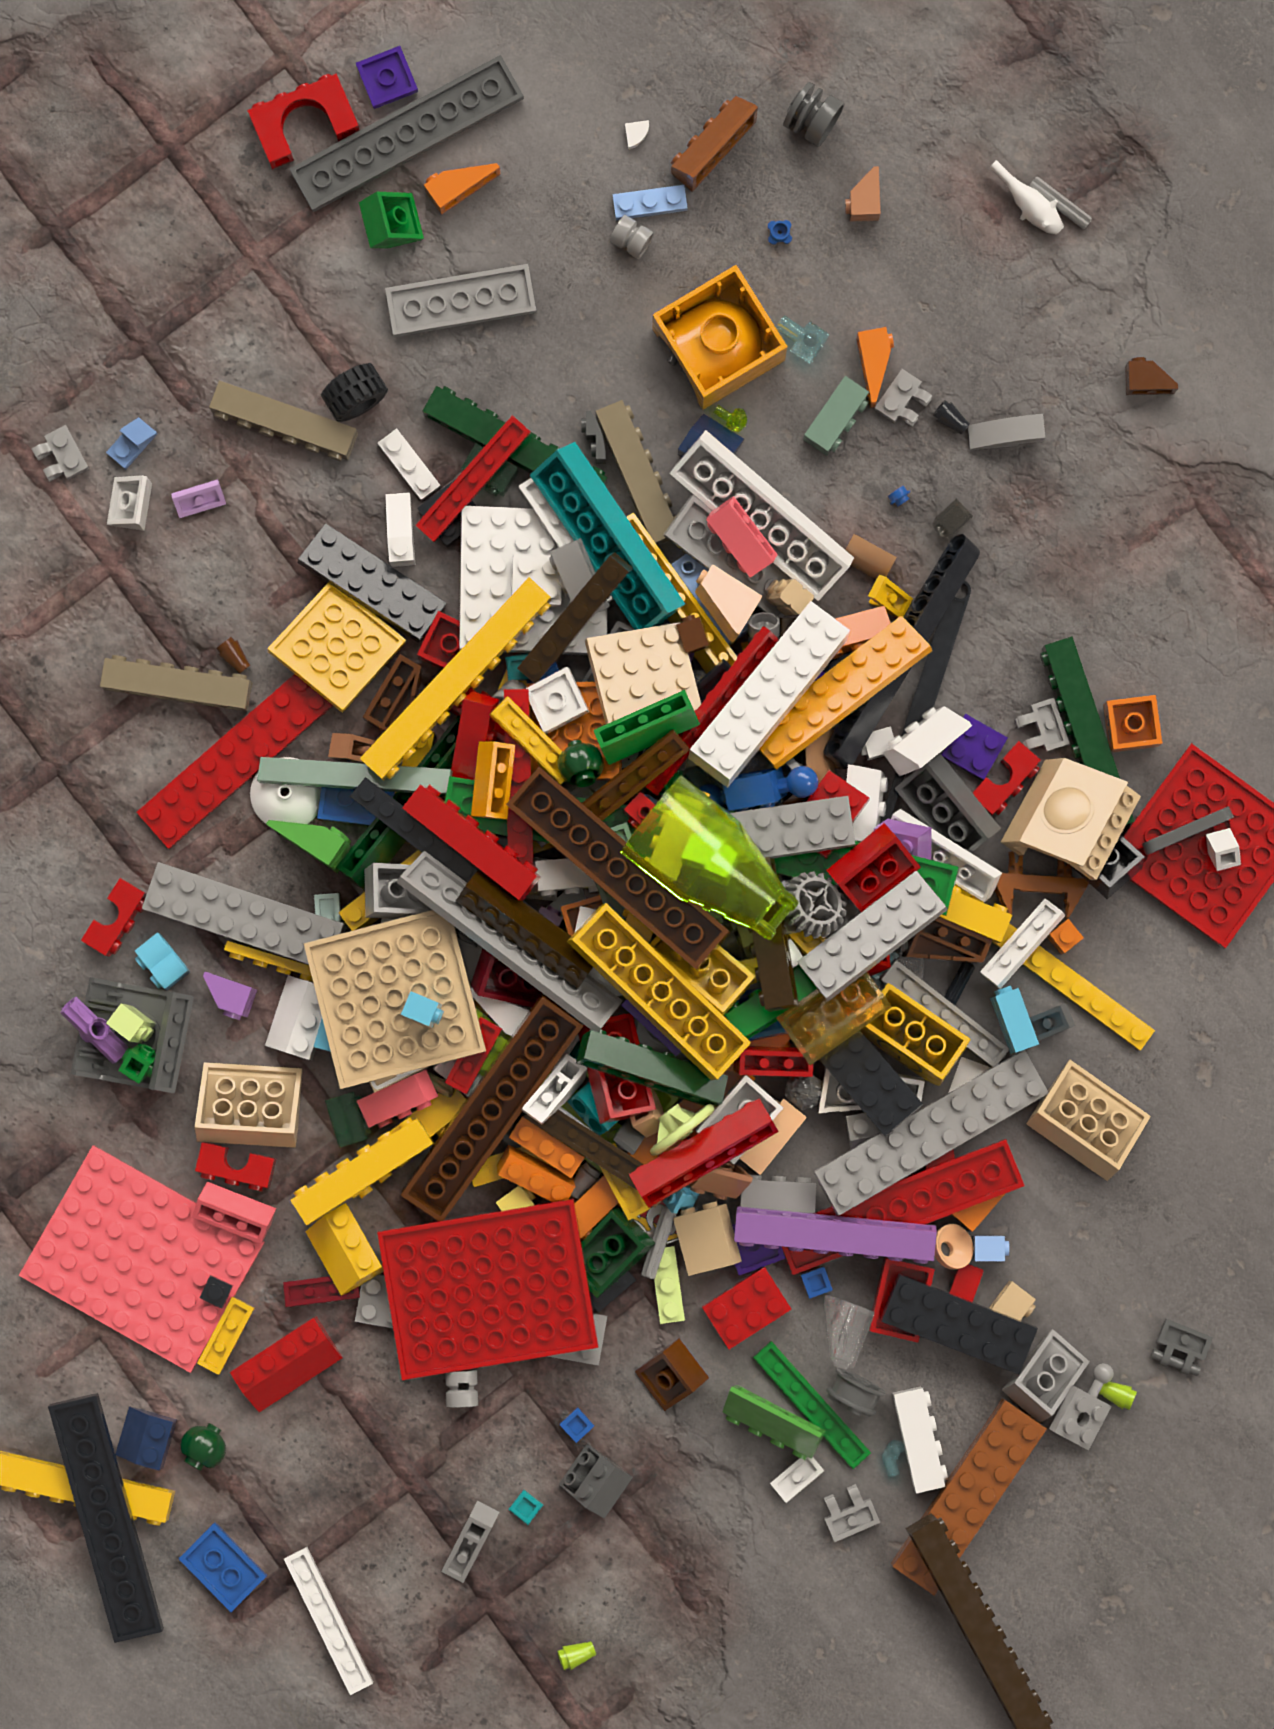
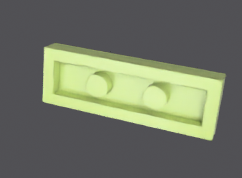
M675 1246L665 1247L656 1278L654 1279L660 1324L685 1321Z

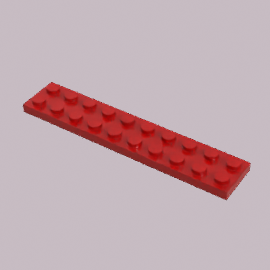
M292 675L136 813L166 847L171 849L259 771L261 757L275 758L331 709L333 705L297 675Z
M1007 1139L905 1177L839 1216L925 1225L1024 1187L1025 1184ZM832 1206L812 1213L837 1216ZM782 1246L793 1275L842 1256L838 1254L839 1252L835 1251L819 1254L815 1253L814 1249L792 1251L789 1250V1247Z

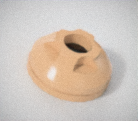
M948 1224L938 1229L934 1254L937 1261L948 1269H960L968 1265L974 1252L973 1242L969 1233L957 1224ZM942 1243L948 1245L950 1249L949 1256H945L942 1253Z

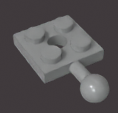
M1102 1363L1095 1367V1380L1088 1393L1074 1385L1071 1386L1049 1428L1051 1431L1087 1450L1090 1449L1112 1407L1097 1398L1103 1384L1110 1382L1114 1376L1110 1365ZM1083 1412V1419L1077 1423L1078 1416Z

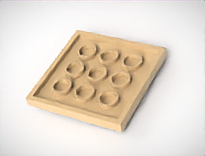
M680 622L586 638L585 645L605 724L682 690L686 691L694 711L699 708L701 701L689 655L685 653L676 626Z

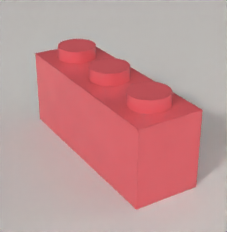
M734 496L711 511L706 518L710 531L720 537L724 549L729 554L732 553L737 560L739 569L743 573H747L750 578L773 563L778 554Z
M425 1069L357 1100V1103L368 1127L370 1128L378 1124L379 1128L393 1123L392 1117L396 1115L398 1119H402L412 1114L411 1109L417 1107V1110L420 1111L432 1105L430 1100L438 1097V1094Z
M207 1182L197 1200L192 1217L262 1244L271 1227L276 1208Z

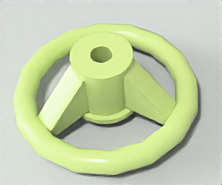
M679 1104L668 1110L658 1118L657 1143L650 1150L651 1155L658 1156L678 1140H683L691 1134L696 1126L714 1112V1105L708 1104L696 1113L681 1108Z

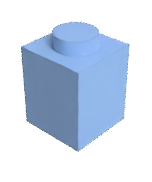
M972 1236L974 1247L973 1261H1005V1256H1009V1241H1005V1236Z

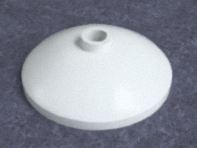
M283 757L285 759H296L291 757ZM258 772L256 773L251 785L250 798L255 813L265 824L268 820L309 824L317 816L321 787L259 783L257 781ZM283 788L289 789L290 792L288 796L281 795V790Z

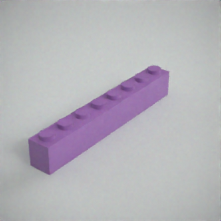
M738 1206L734 1242H739L740 1245L748 1247L754 1246V1244H763L765 1248L778 1249L779 1246L789 1247V1250L792 1251L814 1249V1252L819 1254L835 1251L839 1252L838 1254L842 1256H853V1253L863 1254L864 1257L870 1259L886 1256L889 1260L903 1261V1258L913 1259L916 1263L925 1264L928 1261H934L937 1229L935 1225Z

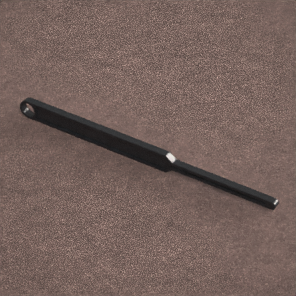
M965 580L963 585L968 590L967 595L964 598L954 597L936 627L930 645L932 651L927 655L901 737L907 733L905 731L906 727L915 721L918 723L924 719L922 714L935 705L971 594V587ZM897 772L895 773L886 801L885 816H881L880 824L886 819H891L899 795L895 788L903 782L905 774L899 776Z

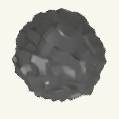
M814 1075L813 1077L791 1076L785 1088V1096L788 1102L799 1111L811 1109L819 1104L818 1100L821 1097L823 1081L814 1077Z

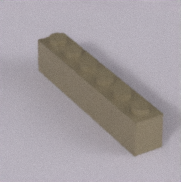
M220 380L209 406L212 413H214V417L227 421L229 418L237 421L236 424L245 429H250L252 426L260 429L259 433L265 436L273 437V435L283 437L282 441L288 444L296 445L297 442L305 445V449L314 453H319V450L326 452L329 458L336 461H341L342 458L349 460L358 436L357 429Z
M623 400L596 410L598 423L643 527L657 546L670 541L663 534L677 515L672 516L669 509L672 507L668 493L663 494L660 485L663 484L658 471L653 472L650 463H653V459L649 449H643L641 441L644 438L640 428H634L631 419H634V415L630 406H625Z
M112 655V659H104L100 687L103 690L248 712L252 682L247 680L246 675L233 673L232 677L222 676L223 672L208 670V673L198 672V668L184 666V670L175 669L174 664L163 662L160 663V666L150 665L151 661L136 659L135 663L126 661V657Z

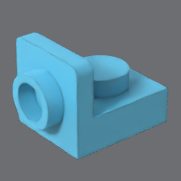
M687 1185L663 1199V1202L671 1213L677 1214L679 1209L692 1208L699 1193L690 1190L691 1187Z

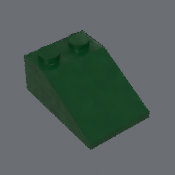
M622 1208L611 1210L581 1243L590 1292L596 1298H599L655 1244L633 1218L628 1220Z

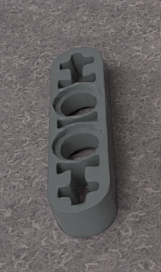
M1228 806L1141 845L1146 855H1149L1230 820L1234 816Z

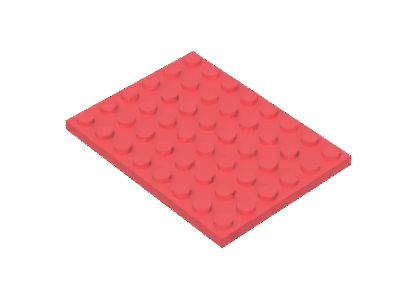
M93 1145L19 1276L191 1373L232 1297H235L265 1241L260 1244L193 1218L196 1202ZM210 1275L234 1285L222 1309L200 1299Z

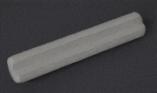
M1036 177L1030 183L1029 187L1037 190L1049 202L1056 199L1058 201L1056 209L1079 227L1085 229L1090 224L1092 218L1042 179Z
M667 1206L662 1207L652 1238L655 1244L648 1251L641 1273L642 1276L650 1279L656 1278L674 1221L673 1218L676 1215L671 1213Z

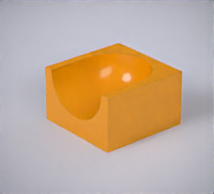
M737 265L653 314V331L657 337L660 336L666 342L679 361L695 391L702 410L785 361L787 345Z

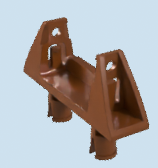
M1008 852V873L1001 874L994 890L1001 905L1008 908L1007 913L1012 915L1014 890L1053 894L1065 893L1063 901L1065 902L1064 920L1069 919L1089 883L1084 878L1072 877V867L1068 863L1065 866L1064 861L1059 859L1057 863V876L1055 877L1023 874L1024 855H1018L1017 863H1015L1014 852Z

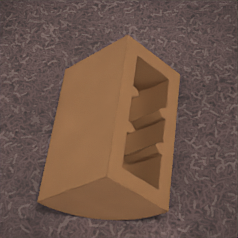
M855 534L845 549L854 557L850 566L876 580L879 575L887 577L897 558Z

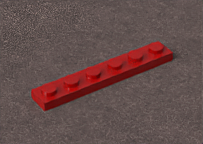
M512 415L415 526L435 542L462 512L463 508L471 502L531 434V431Z

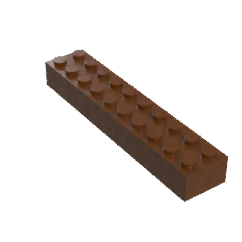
M540 767L535 770L506 804L697 971L729 936V930Z
M542 993L407 1181L401 1196L436 1220L444 1221L518 1118L524 1105L541 1086L584 1024Z

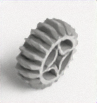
M814 871L808 874L804 872L798 877H794L785 886V892L781 897L784 901L781 904V908L786 910L783 917L790 918L791 921H789L788 926L795 925L796 933L803 930L804 937L810 935L814 939L820 936L827 937L829 934L834 933L843 923V917L847 913L843 908L846 907L847 902L841 900V898L844 897L845 893L838 892L839 885L831 884L832 877L825 880L823 873L816 876Z

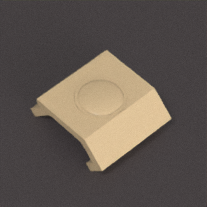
M1066 758L1045 760L1001 843L1018 855H1024L1027 848L1034 849L1070 864L1090 880H1097L1141 796L1127 786V781Z

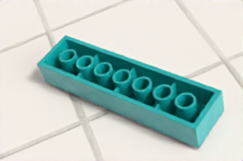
M576 442L556 450L530 474V477L573 540L581 538L595 572L614 552L633 567L611 596L634 630L660 626L685 605L683 599Z

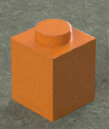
M1069 919L1062 922L1047 936L1061 955L1065 954L1084 938Z

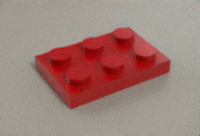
M829 770L819 783L817 790L806 802L848 796L853 824L870 801V797ZM833 850L819 851L817 853L827 859Z

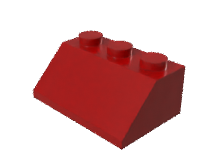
M883 823L826 871L859 911L863 912L921 867L897 836Z

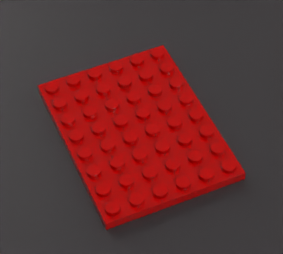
M574 1199L377 1232L402 1380L599 1347Z

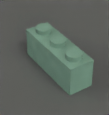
M845 376L804 434L803 440L826 456L830 451L835 453L843 441L840 439L843 432L846 431L848 433L854 426L856 420L853 418L858 411L862 413L870 401L867 399L869 391Z

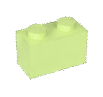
M122 1003L106 1023L128 1041L136 1043L146 1042L154 1033L152 1028L155 1026L152 1020L135 1007Z

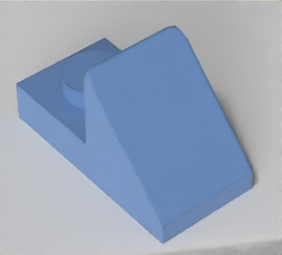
M139 417L119 430L122 435L106 452L125 470L158 434Z

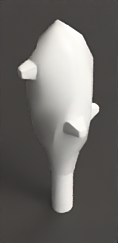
M997 160L990 166L1007 184L1015 203L1022 210L1021 220L1027 219L1034 226L1050 234H1058L1064 228L1056 210L1058 202L1056 199L1049 202L1037 190L1013 177Z

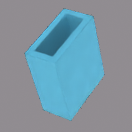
M1008 986L994 991L996 996L990 998L1010 1054L1038 1045L1039 1042L1019 988L1012 990V987Z

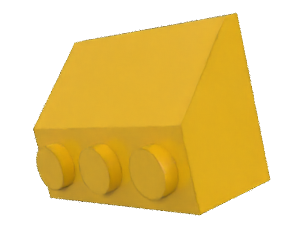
M346 1203L322 1216L305 1231L341 1296L384 1272L381 1263Z

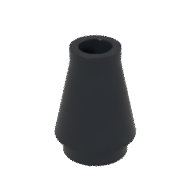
M946 400L940 404L933 414L937 418V422L957 431L959 434H962L970 424L953 403H948Z

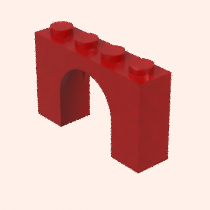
M337 73L334 75H323L317 82L312 84H301L295 91L288 94L286 92L277 94L273 100L266 103L263 101L258 102L251 109L247 110L272 169L294 161L284 136L283 127L288 115L299 107L312 106L323 111L332 125L338 142L360 131Z

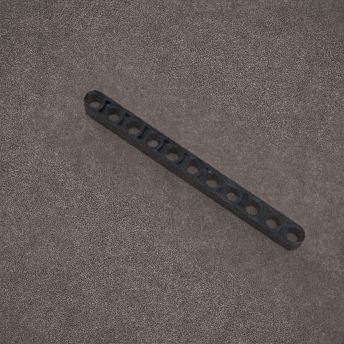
M958 534L951 539L904 616V619L926 641L931 637L980 555L979 548L964 534ZM912 667L840 721L824 748V755L839 768L847 769L848 765H852Z

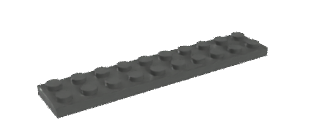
M499 55L289 169L312 212H315L523 100L524 95L502 56Z

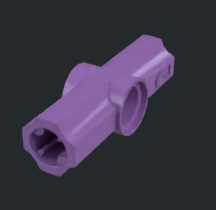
M73 997L62 1008L60 1013L79 1031L82 1040L92 1043L112 1064L122 1058L128 1046L110 1030L105 1019L97 1017L77 997ZM92 1025L97 1028V1035L93 1034Z

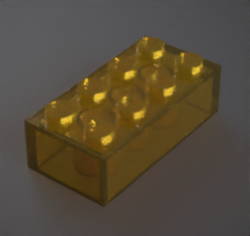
M866 972L829 1001H827L819 989H816L799 1001V1007L789 1008L779 1015L777 1020L809 1065H811L892 1007Z

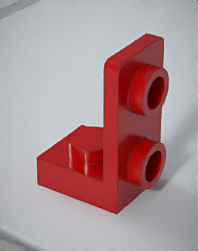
M970 1264L957 1269L949 1293L973 1302L984 1272L983 1269Z

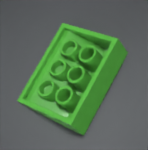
M268 820L266 823L277 834L336 873L339 872L336 868L337 865L352 848L349 845L351 840L333 826L329 830L324 826Z
M739 1385L731 1387L722 1411L727 1415L726 1420L738 1426L740 1422L748 1425L749 1432L759 1437L762 1434L771 1437L770 1443L782 1449L785 1445L794 1449L792 1454L803 1460H806L807 1457L813 1458L826 1430Z

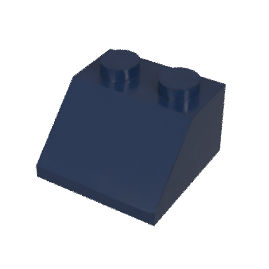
M703 413L679 446L678 455L683 457L705 430L734 455L743 443L744 438Z
M129 1406L115 1455L134 1464L160 1471L164 1468L177 1419Z

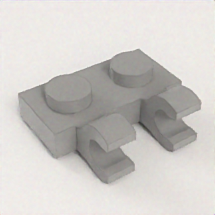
M901 369L874 410L893 423L900 418L913 427L919 415L905 407L912 398L927 407L932 400V395L919 388L922 381Z
M66 425L45 435L47 443L39 444L32 448L38 461L52 453L55 455L58 464L43 469L49 482L63 474L69 480L89 469Z
M1054 698L1029 706L1031 713L1015 719L1018 728L1032 723L1036 724L1039 736L1023 742V745L1029 750L1043 746L1044 751L1048 752L1070 744Z
M856 1484L847 1487L854 1505L841 1511L833 1494L824 1497L831 1514L824 1517L834 1542L880 1523L871 1499L863 1501Z

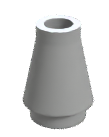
M587 1161L580 1165L574 1177L576 1187L571 1195L580 1199L587 1190L600 1180L601 1172Z

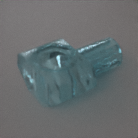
M785 315L776 326L777 331L794 342L790 351L809 364L813 362L830 336L829 333L811 321L803 328ZM806 338H813L817 344L813 347H808L803 341Z

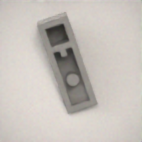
M479 1501L476 1502L441 1572L464 1583L499 1514L497 1510Z

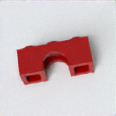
M1018 741L1000 761L1009 770L1010 778L1008 783L997 785L986 777L973 792L974 796L991 816L994 813L999 815L1008 805L1004 801L1010 795L1015 797L1024 786L1021 782L1026 777L1031 779L1040 769L1037 764L1041 759Z
M119 878L107 897L108 900L115 903L118 907L119 915L117 920L110 925H103L93 920L81 941L107 957H110L111 954L115 955L122 945L120 940L124 933L128 934L134 927V917L138 912H143L142 906L147 893Z
M207 1142L201 1143L195 1168L196 1172H201V1178L215 1180V1176L225 1178L224 1183L239 1186V1182L249 1184V1189L263 1191L264 1187L270 1188L276 1158L250 1153L246 1166L236 1170L227 1161L229 1147Z

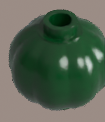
M574 740L561 752L557 765L561 777L567 783L583 788L595 783L604 769V760L600 750L595 745L582 743L581 740Z
M208 1423L207 1427L195 1426L187 1430L180 1444L181 1453L186 1455L184 1462L199 1471L204 1466L211 1469L220 1464L226 1454L225 1441L219 1435L222 1430Z

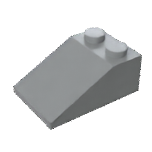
M372 863L365 869V918L396 919L432 910L397 883L399 877L410 865Z
M1052 1329L1025 1359L1020 1374L1014 1373L1002 1391L1040 1423L1053 1416L1068 1394L1071 1386L1075 1384L1090 1361Z

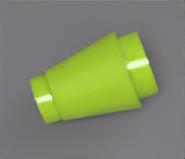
M1114 1382L1104 1383L1099 1392L1100 1395L1122 1410L1123 1408L1130 1410L1137 1391L1132 1390L1131 1386Z
M591 1641L562 1646V1649L557 1651L563 1670H572L596 1656Z

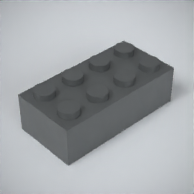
M940 753L923 767L914 771L895 788L922 823L970 853L974 852L1001 830L1000 826Z

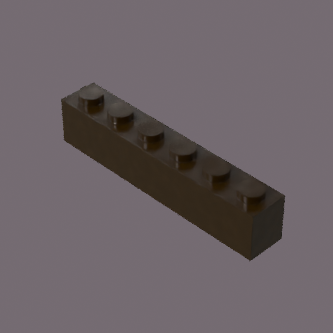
M615 552L612 553L517 669L532 682H539L631 572L633 567Z
M764 857L740 862L741 870H738V876L741 885L744 884L746 893L742 895L745 909L749 911L750 917L746 920L749 933H752L754 943H751V952L753 957L757 958L758 967H755V976L757 982H761L762 992H759L760 1004L769 1012L799 1007L785 918L781 908L782 901L775 860L771 857Z
M480 870L469 880L456 899L457 903L577 989L593 969V966L567 942L571 938L568 933L522 900L515 898Z

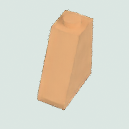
M712 565L708 572L703 569L696 580L699 586L695 593L728 640L734 642L762 598V595Z

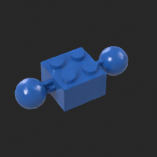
M781 766L777 770L769 768L739 774L728 788L723 785V790L713 784H705L698 789L710 794L704 812L707 815L717 814L720 808H723L724 804H727L728 811L736 810L737 812L748 811L758 807V805H760V809L774 807L775 804L781 803L783 797L788 795L787 792H791L794 796L800 798L809 797L817 790L818 776L811 768L799 766L791 770L788 777L784 778Z

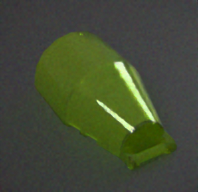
M682 775L657 802L620 851L621 854L678 899L685 902H694L703 906L702 909L707 911L713 910L725 915L724 918L755 930L767 940H771L775 936L776 929L790 911L795 910L799 905V901L785 890V887L742 822ZM776 901L779 902L782 906L767 923L762 918Z

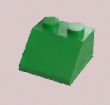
M375 192L359 202L370 248L389 249L424 239L413 193Z

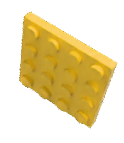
M328 583L268 647V653L343 713L404 646L406 639L370 610Z

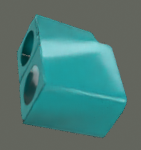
M590 1081L567 1101L587 1126L599 1136L618 1122L600 1124Z

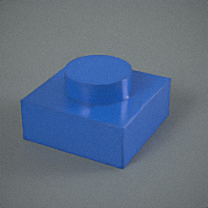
M824 1266L801 1275L809 1299L833 1290Z
M578 1407L559 1424L576 1443L595 1426Z

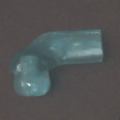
M899 1440L890 1441L882 1453V1460L888 1477L900 1474L896 1460L900 1453H903L905 1447L903 1442Z

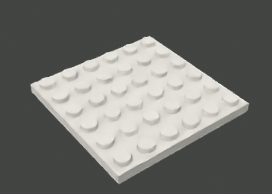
M465 506L461 512L459 650L473 638L511 597L513 554L551 557L550 551L559 548L533 509ZM561 589V606L551 607L542 617L538 615L532 621L534 626L525 635L521 633L515 639L518 643L510 652H531L568 607L569 602H571L568 593H564ZM607 609L597 612L563 654L588 655L585 645L586 638L607 635Z

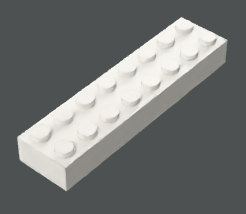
M901 809L895 812L891 818L928 827ZM932 829L931 860L959 867L955 884L981 901H987L992 896L1002 872Z

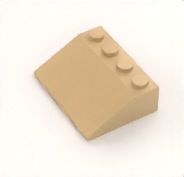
M1069 1060L1049 1088L1048 1094L1042 1098L1026 1124L1108 1181L1121 1168L1151 1116L1072 1060Z
M204 1063L195 1121L197 1142L296 1148L302 1068Z

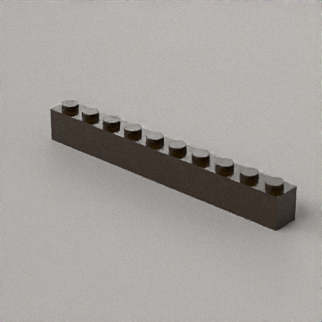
M930 1513L905 1528L1015 1729H1052L1050 1725L1053 1724L1050 1715L1046 1710L1042 1712L1039 1703L1042 1702L1035 1689L1030 1690L1027 1684L1030 1681L1027 1673L1023 1668L1019 1669L1015 1662L1018 1660L1015 1651L1011 1646L1007 1647L1004 1639L1007 1638L1001 1626H996L992 1620L995 1617L994 1612L988 1603L984 1605L980 1597L983 1596L982 1590L976 1582L972 1583L969 1575L972 1574L969 1566L965 1561H960L957 1555L960 1553L957 1544L953 1539H948L945 1533L948 1531V1528L941 1517L937 1519Z

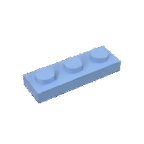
M684 185L613 194L616 220H620L624 215L630 218L687 211Z

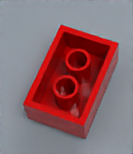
M884 1257L868 1330L918 1343L920 1336L881 1322L880 1318L898 1274L931 1286L935 1269L904 1261H893Z
M761 1267L702 1305L703 1310L729 1350L792 1310L765 1267Z

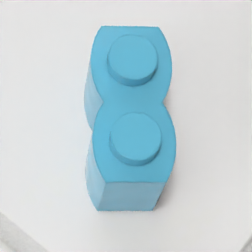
M158 932L135 950L138 955L135 960L144 970L148 968L153 975L150 979L159 989L161 987L166 990L170 989L190 973L187 966Z

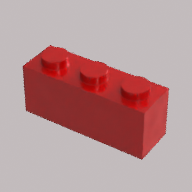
M748 1046L734 1061V1071L739 1075L813 1077L814 1052L809 1048Z

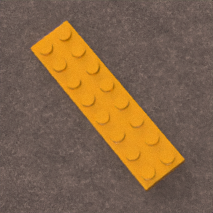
M900 616L813 682L760 747L759 751L777 770L932 651L931 646Z

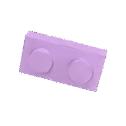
M218 480L171 493L179 518L226 504Z

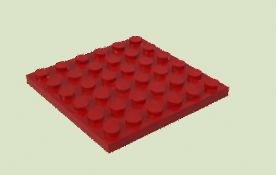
M1191 743L1123 836L1145 856L1142 869L1130 881L1225 949L1274 882V802ZM1230 807L1234 818L1154 853L1146 855L1141 845L1218 810ZM1230 828L1239 845L1241 865L1217 871L1208 854L1206 834Z

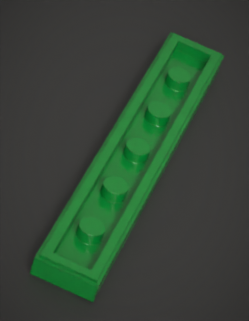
M772 1341L753 1356L756 1362L812 1424L826 1430L823 1437L852 1469L857 1467L871 1454L869 1449Z

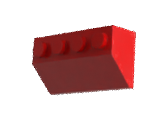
M630 1013L610 1017L600 1029L607 1032L608 1036L614 1038L624 1037L630 1040L629 1043L640 1044L634 1019ZM586 1025L578 1033L580 1044L582 1036L591 1030ZM586 1067L600 1124L623 1120L656 1110L651 1088Z
M315 1316L229 1373L244 1396L260 1413L343 1357L317 1316Z

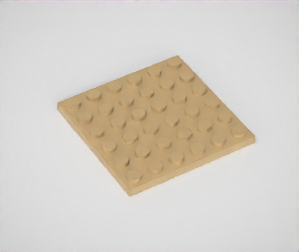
M434 910L304 943L340 1089L486 1052L455 926ZM410 991L442 1004L441 1010L444 1013L439 1025L434 1023L433 1028L401 1015Z

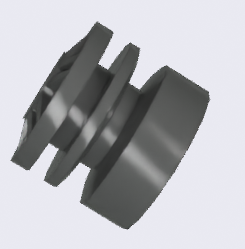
M808 82L792 100L783 126L790 129L796 122L793 130L796 134L804 127H807L805 140L816 147H820L836 124L845 103L832 95L827 97L824 102H821L823 89L818 88L813 96H811L815 84Z

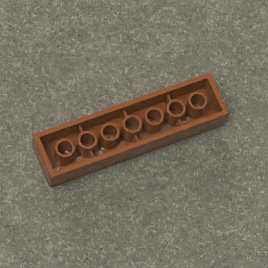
M1003 1398L950 1474L948 1480H946L945 1487L940 1489L921 1517L922 1519L932 1513L937 1519L940 1517L943 1519L948 1528V1531L945 1532L948 1539H953L960 1550V1553L957 1554L959 1559L1047 1430V1428ZM909 1536L891 1564L895 1569L935 1596L939 1589Z

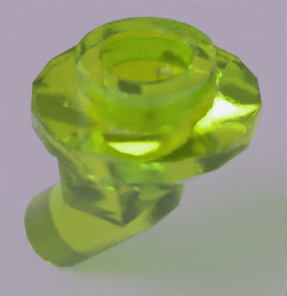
M718 404L713 413L725 420L727 428L734 432H740L747 424V415L742 408H735L730 413Z

